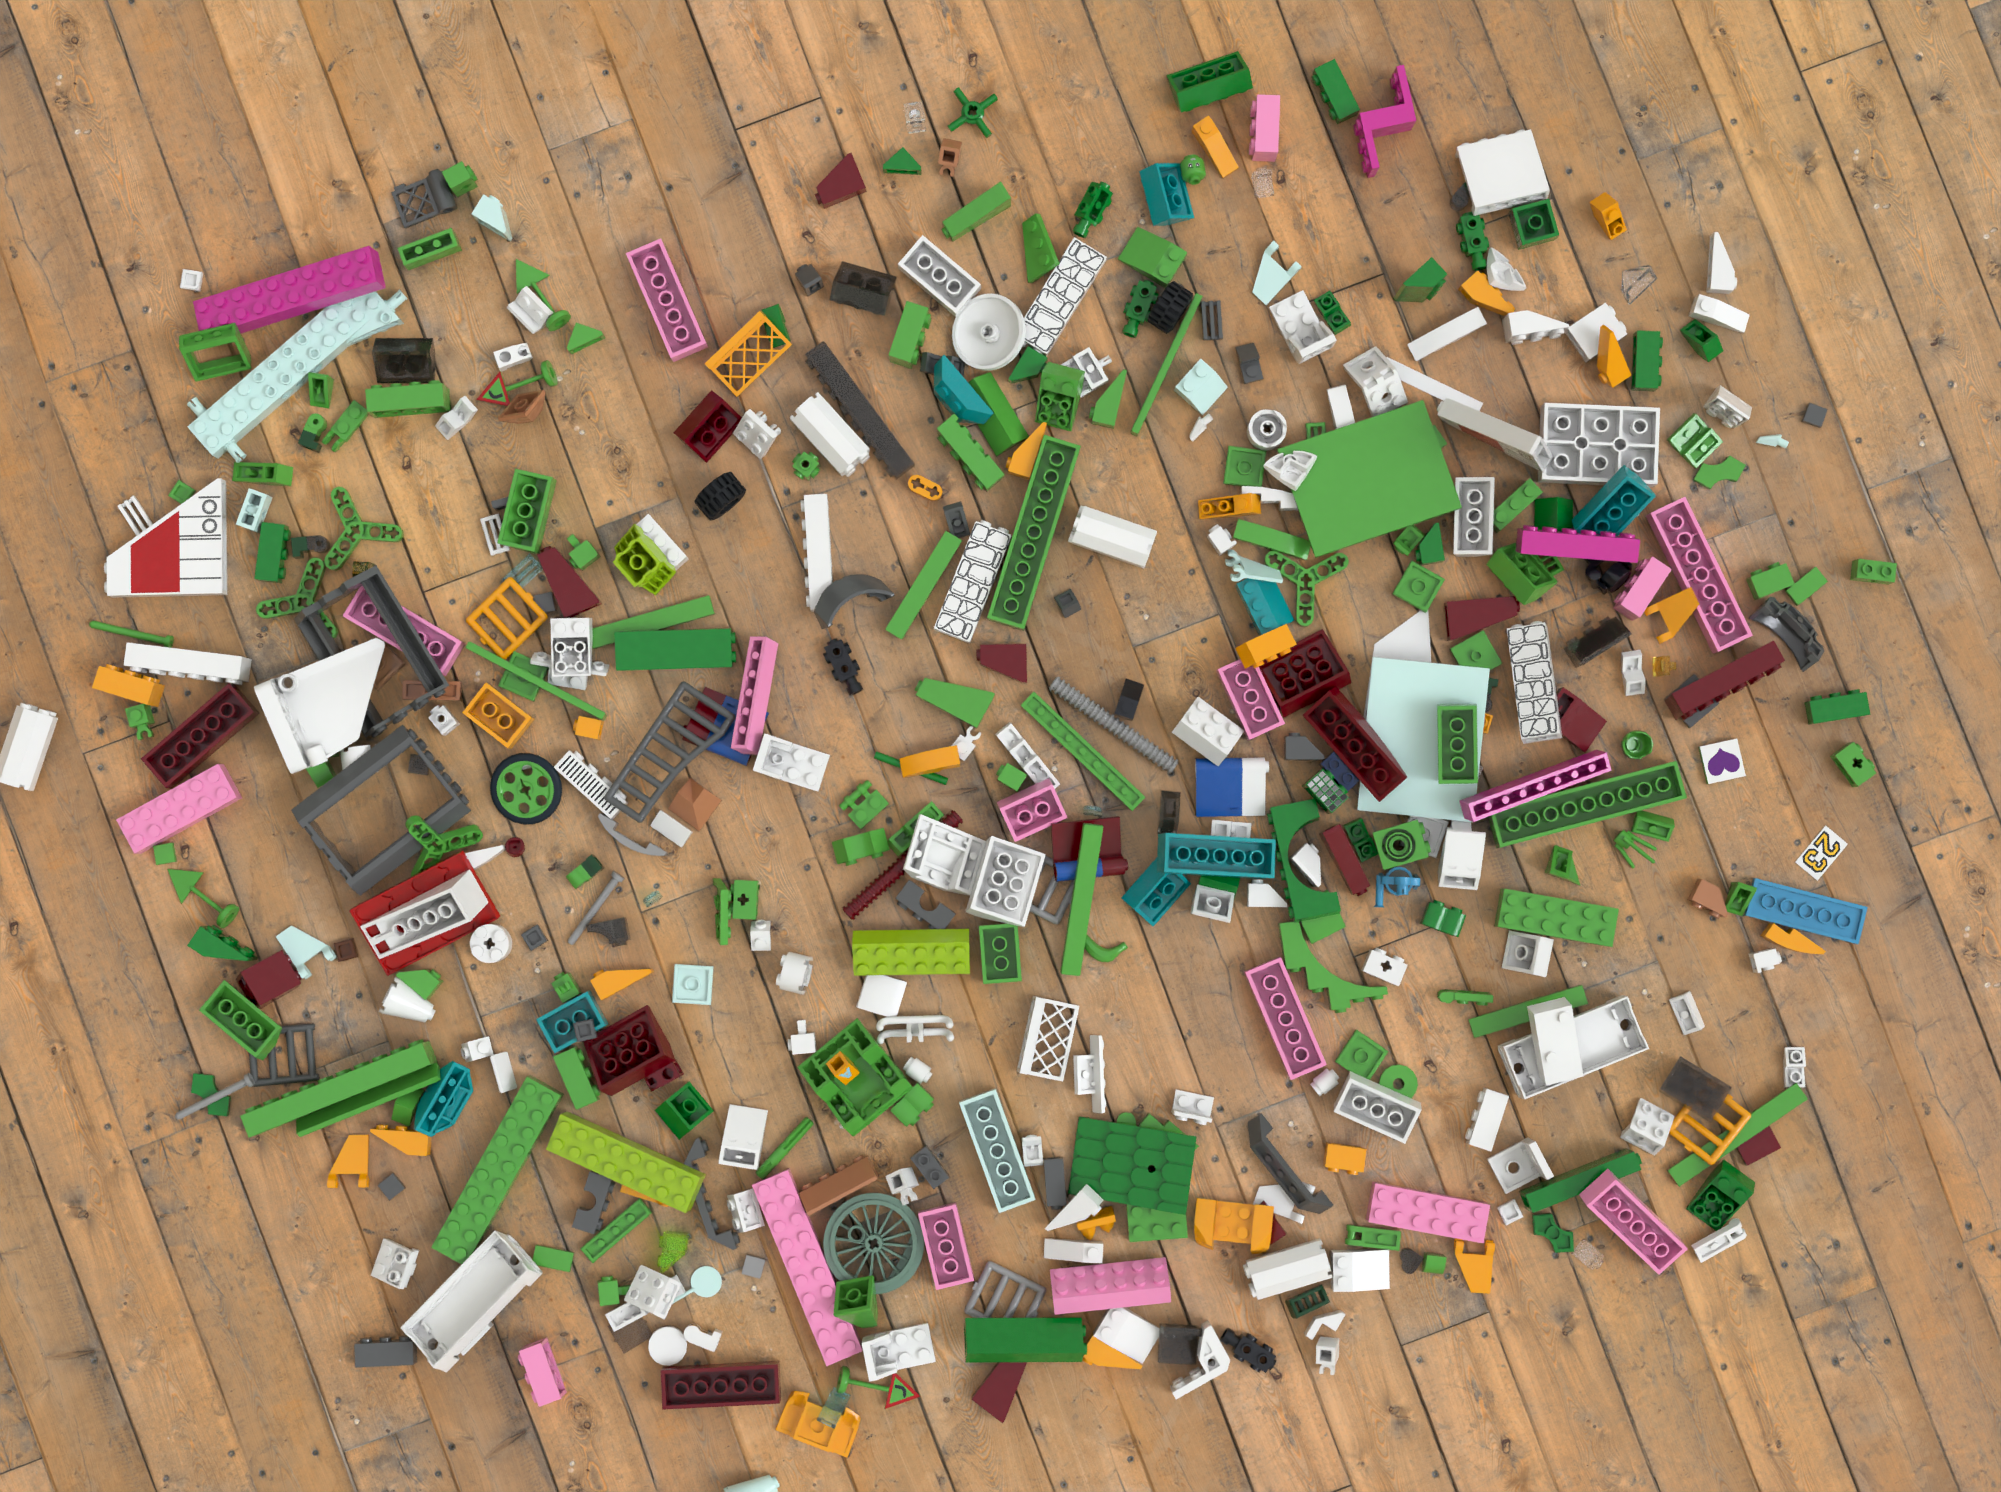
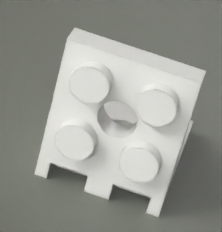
M1376 346L1343 364L1344 370L1362 389L1371 417L1395 410L1408 402L1397 369ZM1388 393L1387 397L1382 399L1383 395Z
M1528 1137L1487 1158L1505 1194L1540 1176L1546 1180L1554 1177L1536 1141ZM1512 1162L1518 1164V1170L1515 1173H1510L1508 1170V1166Z

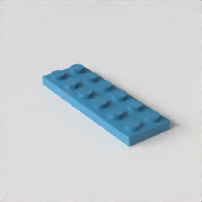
M1753 878L1752 886L1757 887V890L1746 908L1744 916L1859 944L1868 907Z

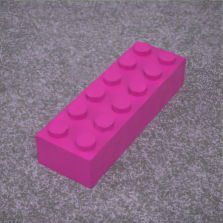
M1523 525V528L1517 529L1515 551L1520 554L1638 563L1640 539L1635 538V535L1631 533H1620L1619 536H1615L1616 533L1600 531V534H1596L1593 530L1582 529L1581 533H1576L1577 530L1562 528V531H1557V528L1542 526V530H1538V527L1532 525Z

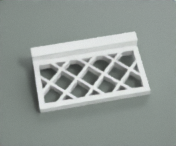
M1037 996L1032 997L1017 1072L1063 1082L1079 1011L1078 1005ZM1045 1003L1053 1004L1056 1009L1048 1017L1044 1012ZM1067 1007L1073 1008L1072 1017L1065 1020L1061 1011ZM1059 1014L1063 1023L1054 1028L1049 1019ZM1047 1021L1052 1030L1043 1036L1040 1031V1025ZM1066 1025L1069 1030L1068 1036L1061 1039L1057 1030ZM1055 1033L1059 1042L1050 1047L1045 1038ZM1043 1040L1048 1049L1038 1054L1035 1049L1036 1044ZM1062 1044L1065 1049L1064 1055L1057 1058L1052 1049ZM1050 1051L1055 1061L1046 1066L1041 1057ZM1039 1059L1044 1068L1038 1072L1031 1071L1032 1063ZM1058 1063L1061 1068L1060 1075H1052L1048 1068Z

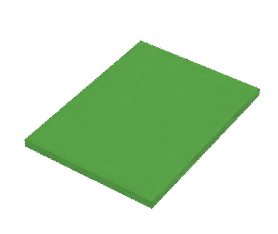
M1423 400L1277 449L1278 454L1284 453L1283 456L1293 454V451L1309 452L1317 456L1311 470L1296 491L1291 489L1315 558L1462 508Z

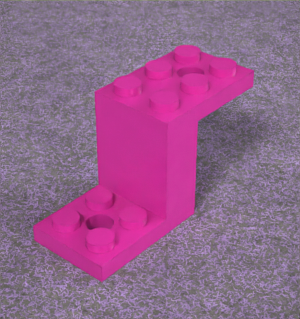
M1404 65L1396 66L1394 73H1392V78H1390L1391 89L1395 90L1396 95L1394 97L1395 106L1359 113L1353 125L1354 134L1358 136L1360 142L1357 143L1358 152L1362 154L1364 160L1361 162L1363 173L1367 174V178L1374 177L1379 169L1373 138L1410 131L1416 122Z

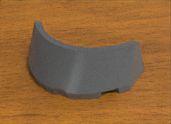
M863 574L849 575L834 581L822 592L815 606L814 614L821 629H825L833 625L832 621L838 610L856 596L866 594L867 597L874 596L882 602L895 595L882 580Z
M1769 597L1749 617L1751 620L1771 629L1786 643L1803 672L1818 662L1824 653L1823 645L1816 639L1818 634L1813 626L1796 608L1785 601L1779 603L1775 597Z

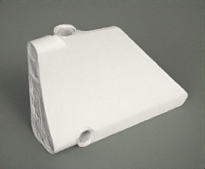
M374 638L294 672L254 686L258 700L291 774L328 761L329 757L359 739L385 649L384 641ZM287 677L293 680L291 688H287L284 685V680Z

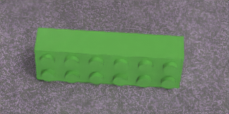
M1500 889L1494 927L1613 947L1619 909L1516 890Z

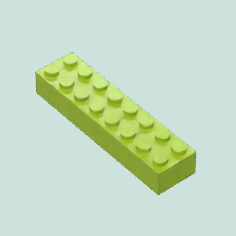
M568 1111L560 1114L546 1150L684 1213L692 1209L706 1175Z

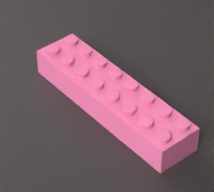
M1686 497L1646 515L1681 590L1692 587L1697 597L1699 606L1693 614L1712 653L1719 652L1753 636Z

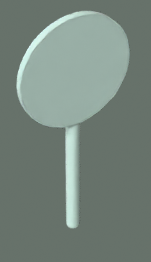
M710 1266L698 1268L691 1277L692 1288L676 1297L673 1303L692 1292L701 1297L715 1295L722 1285L720 1273Z

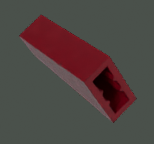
M548 546L540 550L541 553L537 554L564 618H572L602 605L599 598L558 549Z
M1516 596L1445 602L1447 641H1453L1517 616V612H1520V603L1516 601Z
M1336 824L1319 833L1351 895L1357 894V896L1366 893L1368 891L1367 887L1370 884L1341 825Z
M997 1362L972 1395V1400L1003 1423L1027 1362Z

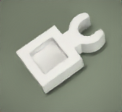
M973 726L967 729L966 737L960 734L952 745H957L959 758L963 761L966 760L976 747L972 741L979 739L981 736V732L976 736L970 734Z

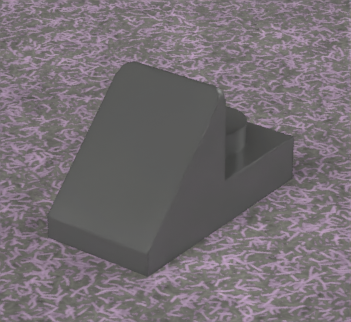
M1250 343L1235 347L1244 384L1263 380L1259 363L1260 356L1255 344Z
M962 502L943 506L950 533L958 538L971 535Z

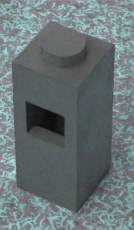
M1063 1157L1044 1158L1047 1207L1051 1206L1052 1210L1063 1209V1205H1066Z

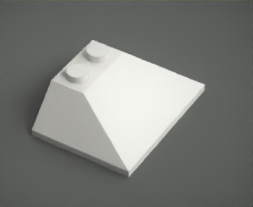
M919 814L903 869L911 878L943 891L970 896L986 841Z

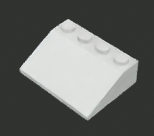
M994 836L988 838L965 912L984 919L1025 927L1046 854Z

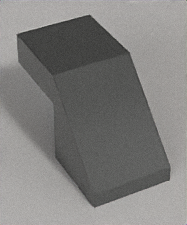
M922 352L920 372L934 375V365L942 356ZM946 356L963 376L965 362L955 356Z

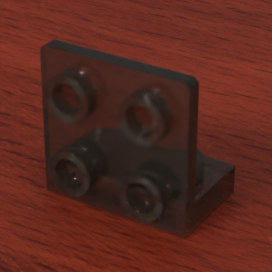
M1160 1323L1157 1361L1168 1364L1195 1365L1198 1337H1202V1328L1198 1325Z

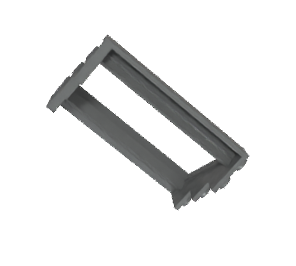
M377 565L343 582L339 588L323 595L319 601L302 609L294 618L295 623L318 661L340 653V648L319 614L363 586L428 692L415 699L406 707L393 713L384 721L370 699L361 730L365 738L371 735L375 738L382 734L391 723L394 725L408 716L410 711H417L423 708L432 697L438 698L445 694V689L449 686Z
M401 725L291 809L300 826L305 828L320 850L322 849L330 863L346 879V883L360 896L424 846L408 831L355 872L353 867L342 858L335 844L324 835L318 823L314 821L321 814L410 746L414 748L452 796L449 801L426 817L424 821L438 834H442L471 811L467 805L469 800L463 793H460L462 789L456 781L451 782V777L446 772H443L445 769L443 764L439 760L435 761V757L429 750L426 751L428 747L421 738L418 740L416 733L412 729L408 730L404 725ZM430 833L423 834L422 838H427Z

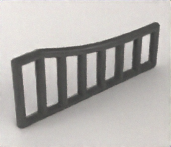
M682 681L605 794V801L638 823H642L676 776L693 759L725 735L736 718L735 714L687 682ZM683 692H688L724 716L726 719L719 728L680 702L679 698ZM673 707H675L714 734L704 741L669 718L668 715ZM664 723L698 746L690 753H687L657 733V731ZM654 739L681 757L682 760L673 767L646 749V747ZM641 755L669 773L662 782L635 765ZM630 771L657 788L651 797H648L624 781ZM619 787L645 803L640 813H637L613 797Z

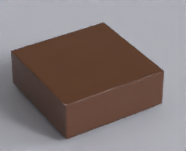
M354 938L334 943L338 962L358 957Z

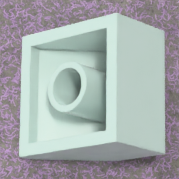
M483 194L473 210L472 216L478 223L511 242L512 235L507 214L502 208L503 205L494 196L490 195L487 197Z
M1200 359L1176 385L1174 391L1203 416L1228 386L1207 363Z

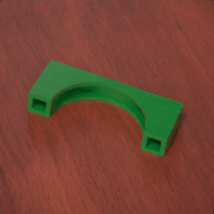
M1316 798L1271 807L1267 814L1268 824L1273 826L1274 831L1271 832V838L1276 840L1278 849L1275 851L1276 860L1281 862L1282 869L1279 870L1281 881L1285 880L1286 888H1283L1284 896L1290 902L1288 913L1289 917L1293 918L1294 923L1340 914L1341 912L1337 892H1319L1305 886L1292 872L1288 860L1289 844L1294 835L1307 824L1318 821L1320 818Z

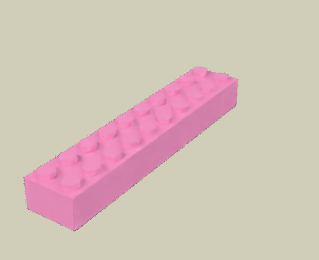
M790 1168L753 1183L752 1187L826 1366L862 1352V1342L855 1325L833 1315L836 1279L826 1262L824 1250L812 1221L806 1213Z

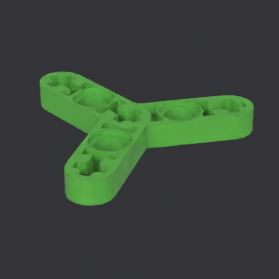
M336 487L332 490L331 499L345 530L325 557L324 563L327 568L335 571L342 568L361 540L393 543L402 540L404 531L401 527L395 524L362 522L349 492L343 487ZM340 491L341 493H345V495L342 496L343 500L346 503L349 501V504L343 505L340 499H336V497L338 496L337 492ZM346 508H352L353 515L351 518L344 517L343 512ZM358 526H360L359 530L361 532L359 534L355 533L352 537L356 539L354 542L346 537L347 534L349 536H352V534L354 533V531L352 530L353 527L357 528ZM373 527H379V536H371L370 531ZM384 527H387V532H393L396 528L399 535H396L393 539V536L385 534ZM343 541H348L350 543L349 550L342 551L340 544ZM337 550L339 553L343 554L344 557L342 558L341 556H339L336 560L338 564H333L331 566L332 562L330 561V559H335L338 554L335 553V551Z
M1278 551L1268 552L1264 558L1266 566L1277 569L1279 566L1275 562L1270 564L1269 556L1276 555V560L1280 563L1282 559L1286 561L1279 571L1281 576L1297 585L1296 622L1302 627L1309 626L1314 619L1315 585L1344 570L1349 562L1348 557L1343 553H1337L1305 569ZM1336 557H1339V559L1343 558V567L1336 565L1333 567L1335 571L1332 572L1331 566L1327 562L1330 561L1333 564L1337 561ZM1288 564L1293 565L1295 568V572L1292 575H1288L1284 571V567ZM1319 566L1327 567L1328 573L1326 576L1318 574L1317 569ZM1304 575L1311 579L1307 583V588H1311V591H1300V587L1304 588V581H1301ZM1302 594L1310 596L1311 600L1308 604L1301 603L1300 596ZM1299 606L1303 608L1311 607L1310 610H1306V616L1310 617V620H1307L1306 623H1303V620L1299 618L1303 615V609L1299 610Z
M311 558L306 565L296 595L262 601L256 607L257 614L264 619L299 613L302 609L306 608L300 606L301 598L307 599L306 604L308 606L314 604L326 570L324 561L319 558ZM317 561H319L318 565H320L321 568L316 569L315 575H317L318 578L308 576L309 572L311 574H313L314 572L312 564H316ZM309 579L315 582V587L311 590H307L305 587V582ZM288 601L290 604L289 609L285 612L281 611V602ZM264 605L269 608L275 607L277 613L275 614V610H269L266 615L261 612V609H264ZM324 612L320 613L322 621H327L324 623L326 627L332 628V637L335 639L338 634L337 627Z
M415 815L408 818L405 823L406 828L424 846L411 872V877L438 863L443 853L481 841L483 833L477 825H469L438 834L420 816ZM430 833L427 838H422L423 834ZM459 837L456 842L451 843L453 838ZM428 858H433L430 863H424Z

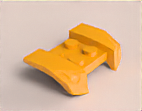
M1197 1198L1194 1221L1195 1241L1199 1245L1211 1250L1214 1249V1240L1251 1244L1250 1251L1252 1254L1267 1252L1271 1240L1274 1206Z
M792 1391L785 1403L775 1430L821 1450L834 1452L848 1458L859 1428L860 1416L847 1407L844 1414L807 1401L810 1393Z

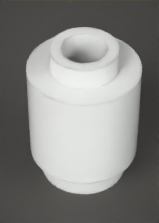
M910 1057L903 1068L906 1071V1075L919 1084L922 1082L927 1083L932 1076L930 1072L932 1068L918 1058Z
M1326 1068L1313 1079L1310 1085L1319 1096L1323 1093L1325 1095L1339 1084L1337 1081L1339 1076L1333 1069L1329 1071Z

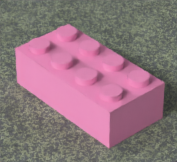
M1241 659L1216 670L1240 725L1245 730L1244 733L1247 740H1251L1285 724L1259 667L1254 669L1251 666L1245 669Z
M956 1202L918 1211L936 1290L974 1281Z

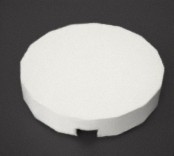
M674 1326L658 1328L649 1339L648 1349L650 1356L661 1365L670 1366L678 1363L683 1359L687 1351V1341L684 1338L683 1332Z

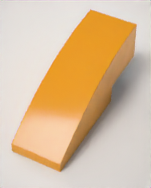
M957 745L899 758L902 778L960 767Z
M1769 923L1760 935L1775 945L1795 952L1807 954H1824L1826 952L1794 928H1789L1785 932L1774 923Z

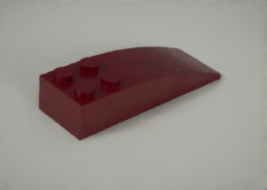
M1337 687L1329 690L1303 714L1304 718L1378 802L1382 801L1407 778V775L1384 742Z

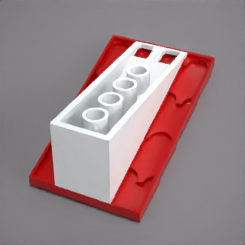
M463 850L359 903L349 910L387 976L500 917L498 910L495 908L494 903Z

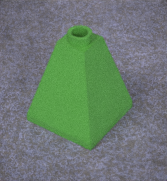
M873 1275L836 1282L833 1314L835 1317L860 1328L877 1326L878 1307Z

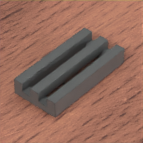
M1202 301L1203 341L1222 340L1221 301ZM1206 306H1209L1211 336H1207ZM1213 306L1217 308L1218 335L1216 336Z

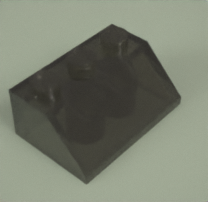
M842 261L833 280L830 300L838 304L849 305L856 309H863L885 316L897 277Z
M375 338L372 355L377 383H428V381L435 380V348L433 338Z
M1607 616L1599 621L1600 626L1597 628L1590 627L1582 632L1584 636L1577 639V637H1574L1567 641L1568 646L1563 649L1575 668L1629 637L1632 633L1616 616L1611 619Z

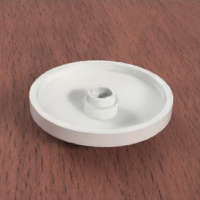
M998 294L979 295L971 299L955 318L952 329L955 351L962 361L975 369L991 371L1002 368L1009 364L1022 348L1026 332L1025 320L1018 306L1008 298Z

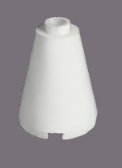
M395 977L394 981L396 984L391 983L382 1001L384 1009L379 1008L378 1012L420 1022H426L427 1019L431 1021L436 1011L433 1009L434 1005L422 998L402 980Z

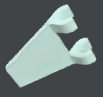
M1275 241L1264 251L1252 291L1265 305L1274 298L1302 267L1299 263L1295 262L1288 271H1285L1271 258V255L1279 248Z
M1228 550V556L1233 558L1230 560L1225 559V564L1232 567L1235 572H1238V574H1230L1232 581L1238 582L1244 578L1277 583L1283 582L1279 570L1241 557L1235 550Z
M292 925L276 936L302 979H308L312 976V973L304 963L321 951L328 961H333L337 958L336 953L329 945Z

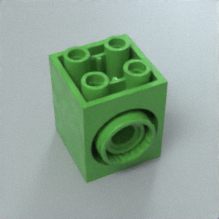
M1418 819L1373 832L1383 870L1429 857L1428 853L1431 852L1428 840L1424 841L1422 834L1426 833L1423 822L1419 823ZM1402 840L1405 844L1404 848L1396 850L1393 847L1394 841Z

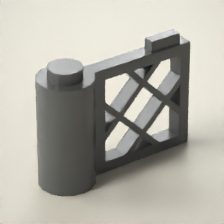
M439 169L430 171L425 179L408 186L404 183L394 187L395 191L391 192L404 228H409L440 214H447L457 209L451 189L442 171ZM422 185L426 188L423 198L415 195L417 188ZM403 193L410 194L406 205L400 203L398 195ZM414 197L422 200L418 210L410 207ZM426 202L430 203L434 210L429 214L422 212ZM408 209L417 212L414 220L409 222L406 219Z

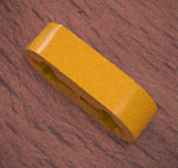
M913 475L909 478L908 487L912 492L930 501H938L942 497V488L938 484L920 475ZM917 479H919L920 484L923 485L924 488L917 486L915 489L913 488L914 485L911 482L917 481ZM934 487L937 488V492L939 493V495H934L933 497H931V493L926 490V488H929L931 490H933Z

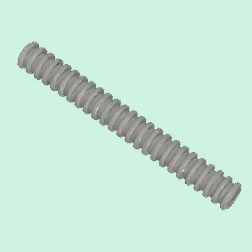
M1060 676L1054 679L1049 690H1053L1055 695L1059 694V697H1063L1064 701H1069V704H1073L1074 708H1079L1078 711H1083L1084 715H1089L1088 718L1092 717L1094 722H1099L1098 725L1102 724L1104 729H1109L1108 732L1112 731L1114 736L1117 735L1118 739H1123V742H1127L1128 746H1133V749H1137L1138 753H1143L1142 756L1145 757L1146 755L1148 760H1153L1152 763L1156 762L1158 767H1163L1162 770L1166 769L1168 774L1174 770L1178 764V759H1173L1174 756L1172 755L1170 757L1168 752H1163L1164 749L1160 750L1158 745H1153L1154 742L1150 743L1148 738H1143L1144 735L1140 736L1138 731H1134V728L1130 729L1128 724H1124V721L1120 722L1118 717H1114V714L1110 715L1109 711L1106 712L1104 710V707L1100 708V705H1096L1094 700L1090 701V698H1086L1084 693L1080 694V691H1076L1074 686L1070 687V683L1066 684L1064 679L1060 680Z

